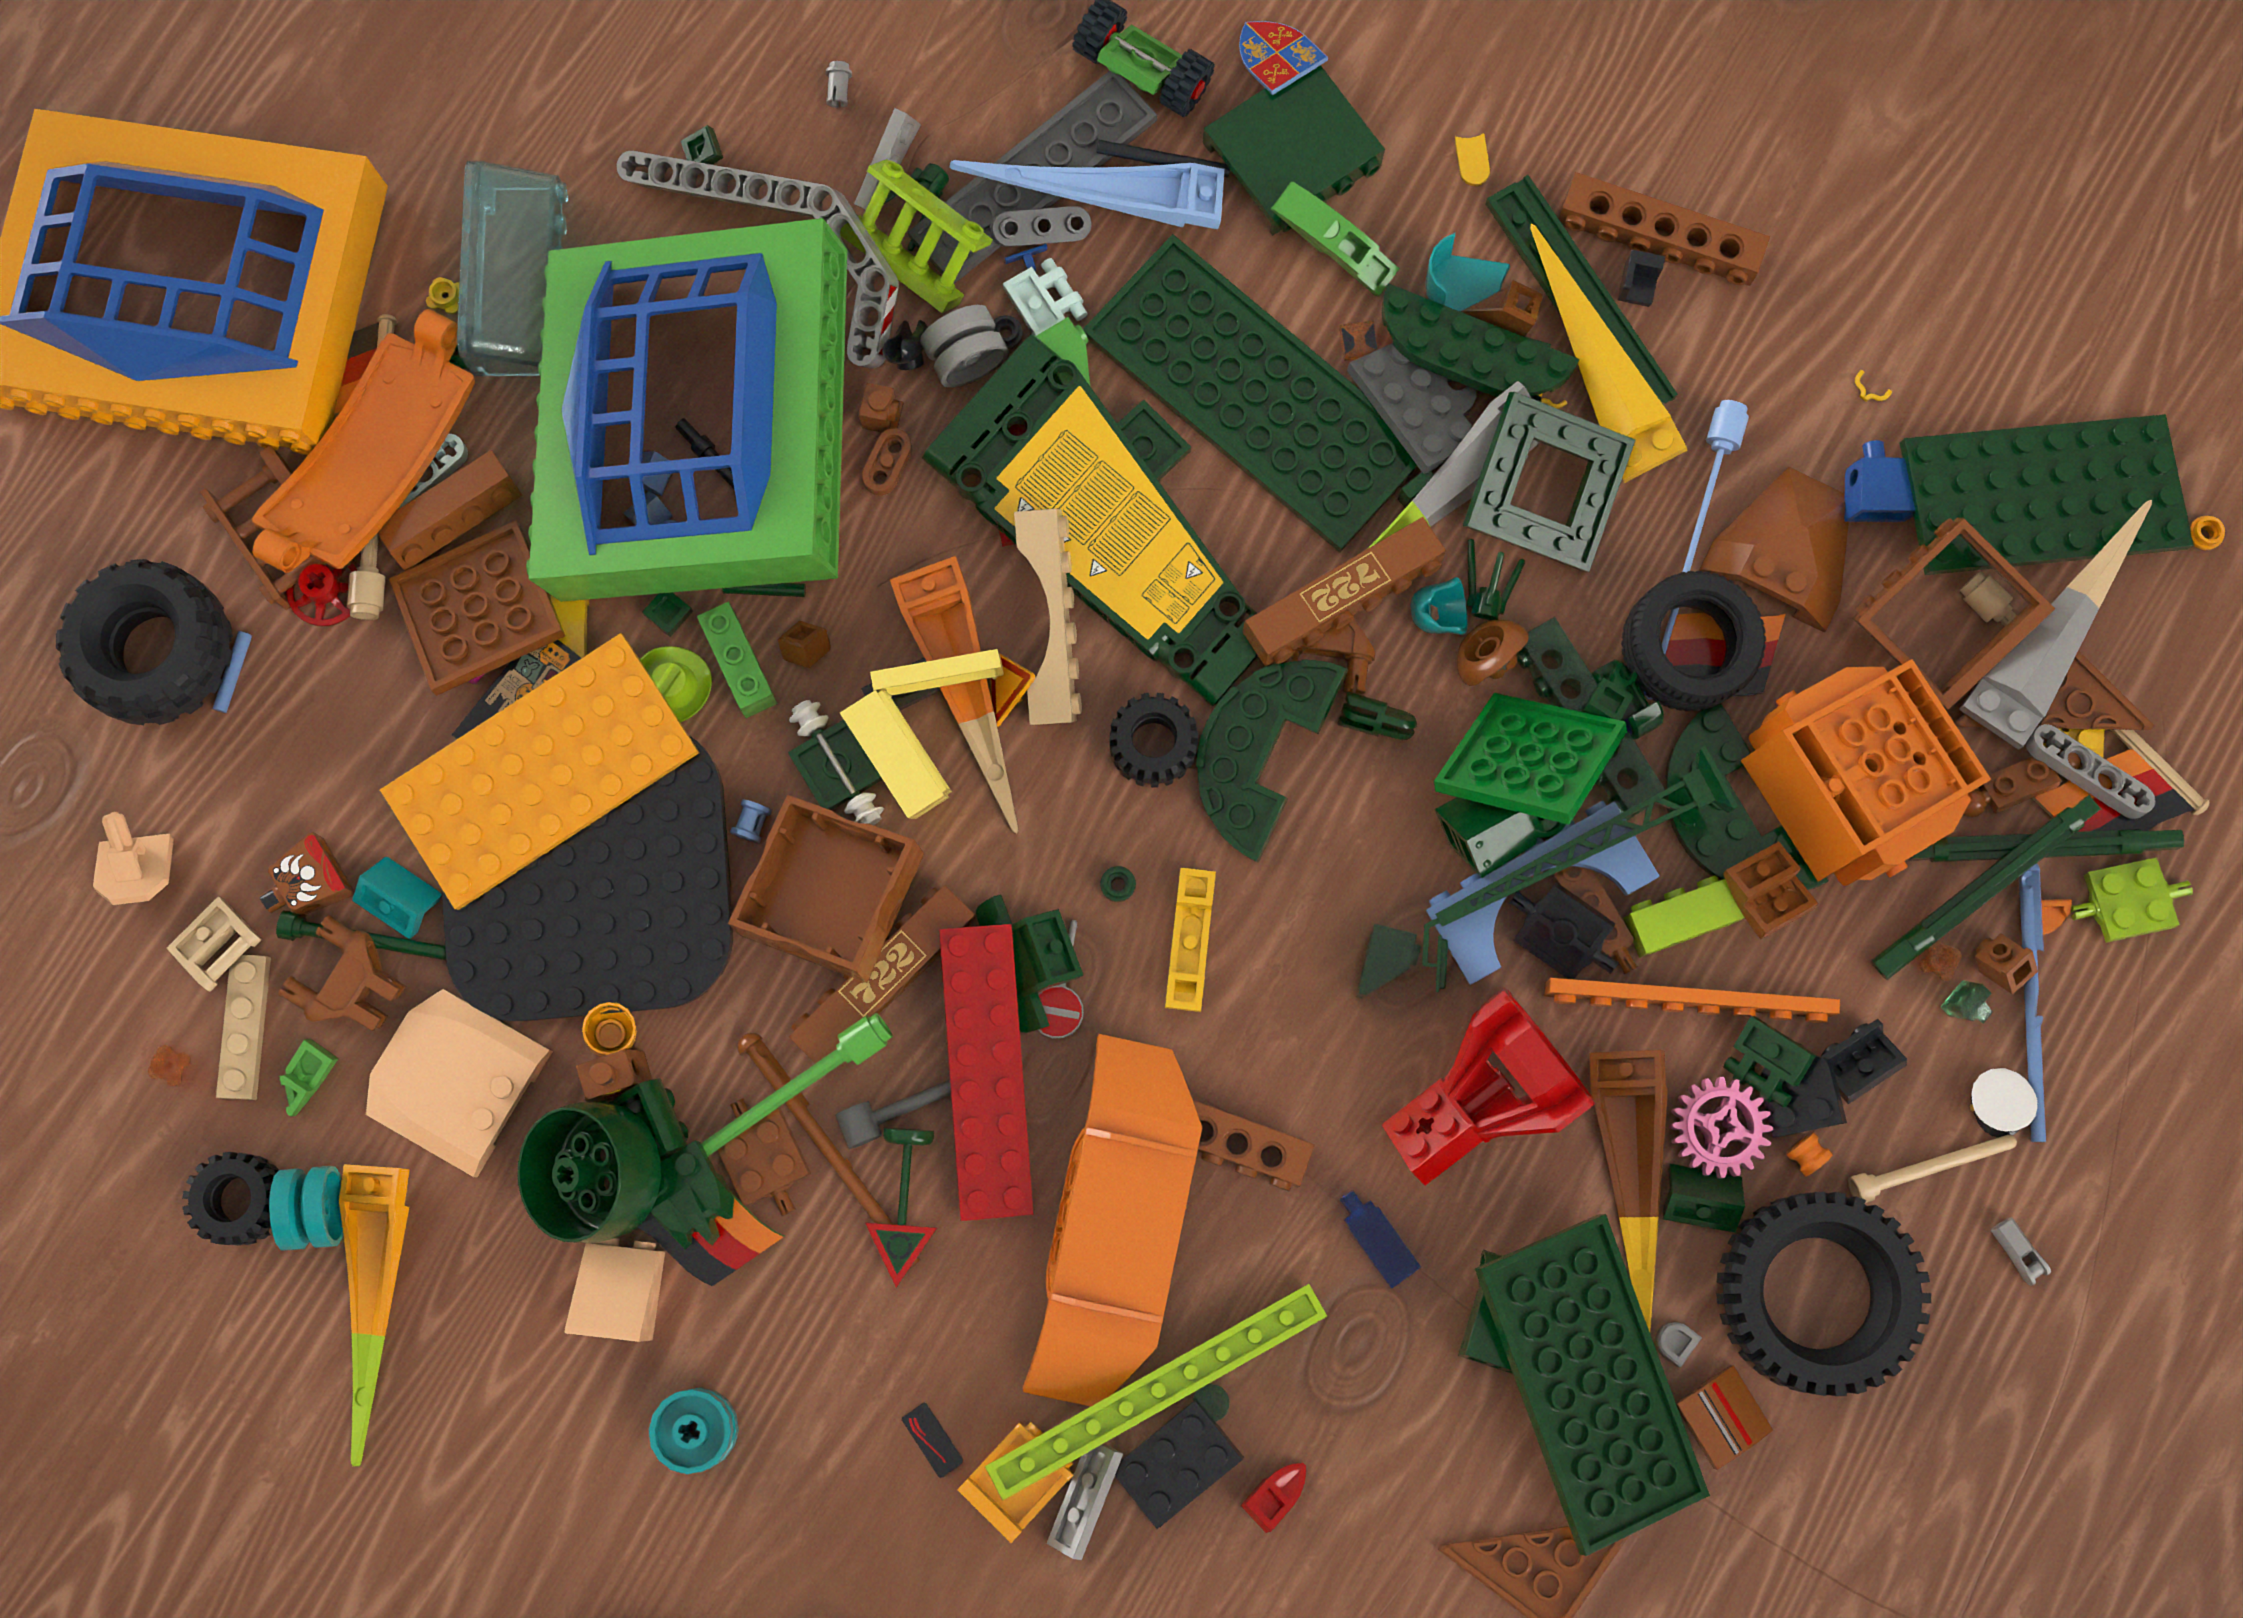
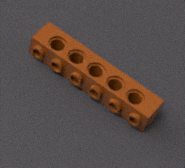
M1577 172L1573 176L1558 218L1566 228L1572 231H1586L1597 235L1599 239L1606 242L1616 241L1628 245L1632 250L1665 256L1666 262L1673 264L1682 263L1694 267L1699 273L1715 274L1724 277L1728 282L1735 285L1745 284L1751 286L1759 273L1770 239L1768 235ZM1598 207L1603 210L1604 214H1595L1590 208ZM1623 218H1631L1637 225H1628L1624 222ZM1655 229H1664L1669 236L1659 235ZM1688 239L1697 240L1701 247L1692 246ZM1720 250H1728L1732 253L1733 258L1725 257Z
M1193 1100L1200 1122L1209 1124L1213 1131L1212 1138L1209 1141L1199 1142L1198 1151L1202 1152V1160L1218 1166L1222 1165L1223 1160L1237 1165L1235 1172L1256 1179L1257 1173L1271 1178L1270 1185L1286 1191H1290L1292 1186L1297 1188L1301 1186L1315 1144ZM1231 1135L1242 1136L1247 1143L1246 1151L1240 1155L1229 1152L1226 1146L1228 1137ZM1273 1147L1279 1151L1281 1161L1278 1166L1267 1167L1263 1164L1261 1152L1264 1148Z

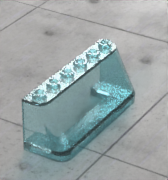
M485 161L466 162L457 344L460 357L474 376H540L538 367L539 362L542 360L543 350L540 334L544 328L545 318L542 302L546 296L547 285L544 269L548 264V252L564 249L561 246V235H565L567 229L566 217L562 214V203H567L568 191L566 183L562 182L558 175Z

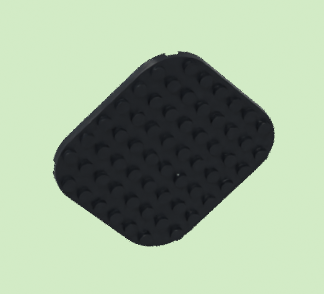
M689 735L700 752L699 754L460 910L454 909L442 890L447 967L457 991L471 1006L500 1020L533 1021L587 1016L594 1007L607 1002L619 1003L630 1012L669 1009L686 1005L708 992V989L723 974L730 959L733 945V928L728 924L732 911L722 780L712 756L697 740ZM619 1009V1011L608 1010L601 1014L619 1013L624 1011L621 1009Z

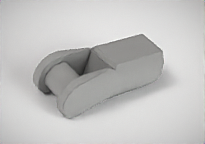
M2012 1217L2003 1220L1991 1228L1990 1231L2028 1285L2033 1286L2036 1284L2035 1279L2042 1274L2047 1276L2051 1273L2048 1264L2032 1246ZM2026 1255L2033 1261L2028 1266L2022 1261V1258Z

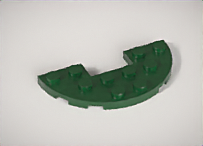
M1308 659L1266 666L1253 672V675L1243 680L1236 687L1233 686L1215 706L1205 724L1198 746L1196 767H1198V789L1207 815L1211 818L1222 837L1243 855L1258 863L1288 801L1287 797L1257 784L1286 721L1319 734L1348 672V669L1334 663Z
M1721 703L1699 712L1684 728L1671 751L1665 774L1666 789L1679 783L1682 776L1696 769V753L1706 745L1739 807L1733 812L1726 813L1713 802L1699 810L1693 808L1670 819L1672 828L1687 854L1709 875H1717L1720 880L1725 879L1723 874L1725 870L1779 841L1800 866L1801 870L1796 876L1808 891L1829 881L1827 877L1819 882L1817 881L1783 826L1761 837L1725 777L1743 767L1744 765L1741 760L1751 752ZM1685 787L1667 795L1665 800L1680 806H1685L1692 802ZM1667 808V812H1668V813L1674 811V810H1671V809Z

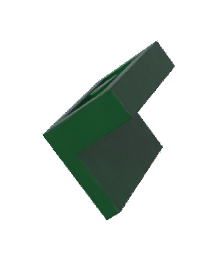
M1670 1164L1668 1169L1670 1189L1663 1207V1220L1736 1233L1745 1208L1742 1177H1733L1726 1174L1725 1178H1717L1716 1172L1713 1171L1710 1175L1704 1176L1702 1175V1169Z

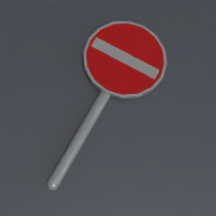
M1076 920L1071 921L1068 933L1072 945H1074L1077 929ZM1066 983L1049 987L1038 993L1050 1026L1038 1031L1050 1038H1065L1072 1035L1080 1027L1084 1017L1083 1004L1080 997L1072 989L1067 988Z

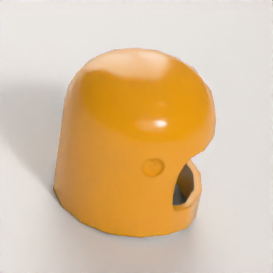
M611 1002L599 1004L590 1010L584 1019L582 1027L585 1044L592 1053L599 1057L625 1049L630 1050L635 1042L637 1032L634 1017L630 1011L619 1003ZM619 1009H621L624 1011L619 1013L601 1014L608 1010L619 1011Z

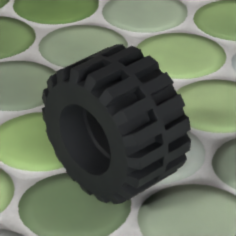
M1149 693L1141 694V699L1136 700L1133 697L1128 700L1125 708L1123 706L1119 708L1117 717L1113 718L1111 723L1110 753L1111 757L1114 758L1116 768L1123 771L1125 778L1128 780L1131 778L1135 779L1137 785L1143 786L1144 783H1149L1151 788L1159 786V783L1165 782L1166 786L1173 783V779L1177 777L1180 779L1185 775L1187 768H1191L1194 762L1198 745L1197 723L1194 716L1191 717L1189 715L1190 710L1184 704L1181 707L1178 704V699L1171 696L1170 700L1164 698V693H1157L1156 697H1149ZM1150 723L1161 724L1172 732L1175 744L1173 749L1164 756L1156 758L1147 757L1135 749L1133 745L1134 733L1143 725Z
M223 1152V1156L213 1155L208 1158V1164L200 1163L195 1168L199 1174L197 1176H189L186 1183L190 1184L191 1188L190 1191H183L182 1199H188V1206L183 1207L184 1215L192 1216V1219L187 1223L191 1229H199L198 1236L202 1239H210V1242L215 1244L241 1246L257 1243L256 1239H265L271 1235L268 1231L271 1228L269 1199L274 1175L279 1171L274 1164H268L267 1159L252 1154ZM241 1177L250 1188L251 1202L245 1214L239 1219L232 1221L222 1210L221 1197L225 1187L232 1180Z

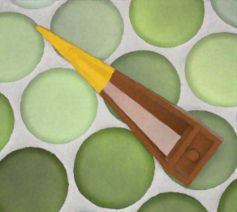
M1639 1050L1589 1053L1591 1092L1595 1101L1594 1105L1615 1195L1630 1279L1650 1332L1668 1093L1665 1075V1051Z

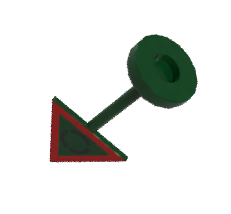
M884 1128L883 1132L886 1142L903 1145L897 1225L865 1222L896 1288L937 1230L936 1227L906 1225L912 1145H930L934 1139V1131Z

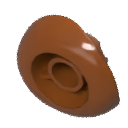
M1489 620L1473 628L1464 637L1458 649L1457 670L1461 680L1466 685L1475 686L1488 677L1492 679L1503 677L1505 672L1515 667L1517 663L1516 654L1528 642L1529 636L1526 629L1510 620Z

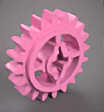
M1718 1077L1714 1087L1709 1078L1701 1081L1702 1091L1696 1085H1691L1688 1087L1692 1098L1686 1095H1681L1677 1098L1684 1106V1109L1675 1108L1671 1110L1673 1115L1680 1118V1122L1669 1125L1670 1129L1680 1132V1135L1673 1138L1671 1142L1673 1144H1684V1148L1679 1152L1678 1156L1691 1155L1690 1168H1695L1702 1163V1175L1704 1176L1710 1175L1714 1168L1716 1169L1717 1178H1725L1727 1168L1733 1177L1739 1176L1741 1173L1740 1165L1747 1171L1752 1170L1754 1165L1750 1157L1756 1160H1762L1765 1157L1758 1149V1146L1766 1147L1771 1145L1769 1140L1762 1137V1133L1773 1130L1772 1126L1762 1123V1120L1770 1116L1771 1113L1770 1111H1758V1107L1764 1099L1757 1098L1751 1100L1750 1095L1753 1091L1751 1086L1740 1092L1738 1079L1732 1080L1728 1087H1726L1725 1078ZM1712 1098L1722 1099L1720 1107H1716L1712 1114L1698 1112L1700 1106L1707 1100ZM1735 1106H1737L1745 1116L1747 1122V1129H1745V1127L1739 1122L1737 1118V1109H1735ZM1723 1120L1722 1126L1727 1128V1133L1719 1134V1128L1715 1127L1714 1123ZM1694 1126H1697L1703 1133L1705 1146H1707L1706 1150L1698 1142ZM1730 1141L1744 1143L1742 1148L1734 1155L1720 1157L1722 1148H1725Z

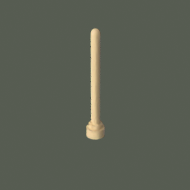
M2005 1135L1876 1177L1873 1174L1867 1175L1866 1173L1854 1175L1848 1178L1849 1189L1852 1197L1857 1196L1865 1199V1203L1874 1201L1875 1196L1880 1195L1881 1190L2013 1149L2017 1144V1140L2012 1135Z

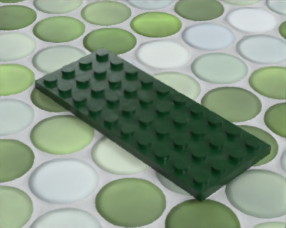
M1174 234L1162 244L1083 328L1091 343L1339 552L1349 544L1418 467L1360 389Z

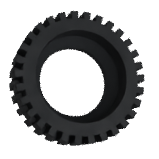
M1812 1192L1780 1198L1770 1202V1206L1761 1207L1753 1212L1755 1217L1745 1219L1738 1226L1742 1229L1740 1234L1732 1235L1727 1243L1732 1246L1730 1252L1722 1254L1720 1263L1726 1264L1724 1273H1717L1716 1283L1723 1284V1293H1716L1717 1304H1724L1726 1313L1719 1314L1722 1324L1730 1325L1732 1332L1728 1333L1727 1336L1732 1344H1739L1742 1348L1738 1352L1745 1361L1753 1362L1755 1364L1753 1369L1760 1375L1771 1377L1770 1381L1780 1386L1790 1387V1390L1823 1396H1847V1393H1863L1867 1391L1866 1387L1868 1386L1879 1387L1886 1383L1883 1378L1884 1376H1896L1903 1370L1898 1363L1900 1361L1910 1362L1916 1354L1909 1349L1911 1344H1921L1925 1334L1918 1332L1917 1329L1919 1324H1929L1930 1314L1922 1313L1921 1311L1922 1303L1931 1304V1293H1922L1921 1283L1930 1282L1928 1272H1919L1916 1265L1924 1262L1920 1251H1910L1908 1246L1914 1243L1910 1234H1899L1896 1230L1901 1224L1894 1217L1884 1218L1882 1214L1885 1210L1877 1205H1865V1199L1857 1196L1846 1197L1845 1193ZM1822 1238L1843 1246L1857 1258L1868 1278L1870 1306L1864 1323L1850 1339L1831 1348L1812 1349L1793 1342L1779 1331L1766 1309L1764 1281L1767 1270L1773 1259L1782 1249L1801 1239Z

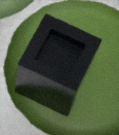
M1631 250L1625 262L1618 301L1650 307L1653 303L1657 279L1663 270L1665 256Z

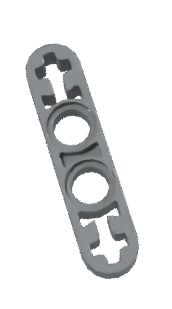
M2047 724L2041 725L2034 730L2027 740L2026 748L2034 758L2044 762L2048 767L2125 817L2138 819L2154 808L2155 796L2146 785L2058 728ZM2042 737L2047 740L2046 745L2048 748L2042 745L2044 741ZM2061 747L2062 749H2064V750L2057 756V753L2060 752V749H2059V748ZM2069 753L2079 755L2082 762L2081 770H2077L2068 762ZM2099 774L2107 775L2111 779L2112 789H2106L2100 784L2098 780ZM2133 796H2135V797L2138 799V800H2137V805H2138L2139 807H2137V806L2134 804L2135 798H2134Z

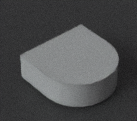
M1670 1322L1660 1327L1655 1341L1659 1352L1677 1367H1681L1702 1337L1682 1323Z

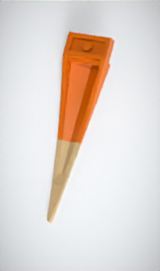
M956 556L890 579L899 609L926 662L982 652L970 593ZM981 679L940 687L1012 831L1017 834L1018 825L988 680Z

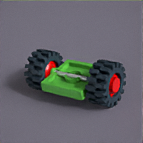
M1095 0L1094 5L1091 4L1088 8V13L1084 14L1082 18V23L1077 27L1078 32L1074 35L1073 40L1075 41L1072 43L1073 50L1095 64L1102 63L1112 73L1123 76L1142 91L1154 95L1162 88V94L1159 98L1160 104L1182 117L1188 116L1189 112H1192L1195 108V104H1198L1201 100L1202 93H1205L1206 86L1211 81L1210 77L1213 75L1215 67L1214 62L1192 49H1188L1187 52L1185 51L1181 55L1132 24L1123 31L1125 27L1123 24L1127 21L1126 15L1128 14L1126 9L1111 0Z

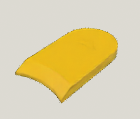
M1483 133L1472 138L1455 136L1458 165L1462 180L1470 186L1484 184L1490 174L1485 134Z

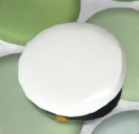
M2006 1068L1990 1069L1982 1073L1973 1084L1970 1110L1974 1113L1981 1128L1991 1136L1996 1138L2005 1135L2013 1136L2021 1128L2028 1126L2036 1116V1094L2028 1081L2017 1072Z

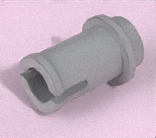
M832 61L825 71L828 76L826 104L839 108V102H841L840 106L846 107L848 105V80L852 77V71L849 69L848 63Z

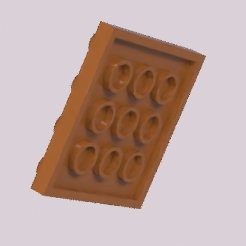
M517 520L389 578L431 691L436 696L566 636L548 592L529 580L526 564L530 558V548Z

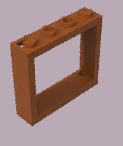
M1958 517L1954 521L1949 518L1943 522L1934 532L1937 537L1928 546L1921 544L1908 557L1910 563L1901 572L1898 569L1891 572L1881 583L1884 588L1875 597L1871 594L1865 597L1856 606L1855 610L1858 613L1852 618L1899 665L1911 660L1870 619L1953 539L1960 535L2029 605L1941 688L1919 668L1943 707L1947 710L2055 610L1964 518Z

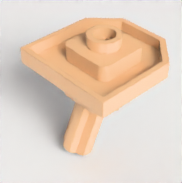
M111 812L102 819L109 841L99 842L93 887L97 893L112 905L149 901L169 883L174 839L170 834L132 838L124 815L119 814V812Z

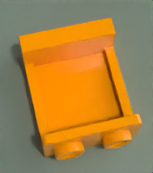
M1020 1421L957 1489L1010 1543L1017 1538L1026 1525L1074 1475V1472L1069 1469L1074 1463L1070 1462L1002 1501L985 1466L1043 1434L1032 1422L1026 1426Z

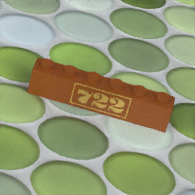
M1421 517L1248 618L1244 623L1243 634L1265 667L1274 661L1276 664L1283 663L1301 645L1305 644L1309 647L1323 638L1324 632L1335 626L1336 629H1340L1353 620V615L1364 609L1366 612H1369L1379 606L1386 595L1392 592L1395 595L1400 594L1408 589L1413 583L1412 580L1423 574L1424 577H1428L1437 572L1442 567L1441 563L1446 549L1426 520Z
M946 885L940 890L936 887L930 890L921 900L923 906L914 915L909 912L895 925L898 931L888 940L886 939L867 983L844 975L843 978L846 981L837 990L830 988L817 1001L820 1006L810 1016L805 1013L792 1025L791 1029L794 1032L789 1038L815 1064L837 1049L836 1045L840 1043L838 1034L866 1015L869 1017L875 1013L880 1015L940 956L939 929L970 927L977 920L975 915Z

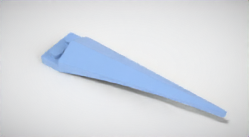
M959 160L951 161L949 166L952 170L1179 227H1184V224L1187 223L1218 229L1221 222L1224 169L1196 163L1135 167H1039Z

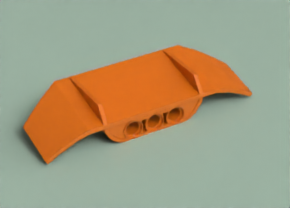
M1103 1034L1097 1036L1089 1111L1085 1128L1078 1135L1069 1159L1046 1268L1048 1304L1039 1341L1022 1387L1024 1393L1091 1407L1112 1395L1158 1346L1202 1132V1125L1172 1049Z

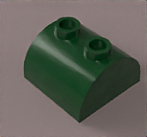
M660 1078L639 1083L609 1102L627 1107L643 1120L650 1129L657 1144L660 1161L667 1159L688 1145L686 1142L689 1136L688 1129L683 1122L677 1120L673 1110L675 1105L674 1095L670 1089L664 1088Z

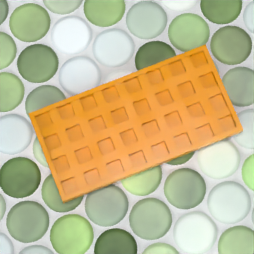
M620 633L384 786L380 791L454 909L460 910L700 752L626 637Z

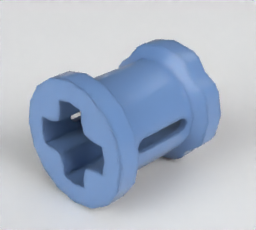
M742 799V812L736 827H732L730 833L742 839L760 844V831L766 816H770L772 810L761 804Z

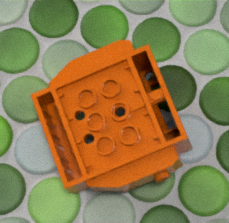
M1913 659L1887 672L1885 667H1846L1796 694L1795 690L1790 691L1775 701L1778 707L1765 716L1760 728L1749 735V741L1755 751L1741 760L1817 881L1819 882L1834 873L1843 886H1848L1858 879L1872 880L1883 873H1886L1890 878L1906 869L1908 865L1905 860L1954 832L1971 801L1968 793L1991 780Z

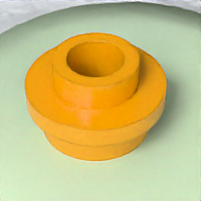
M2200 516L2189 525L2193 545L2198 549L2212 550L2219 546L2224 539V525L2216 517ZM2201 529L2209 533V539L2202 535Z

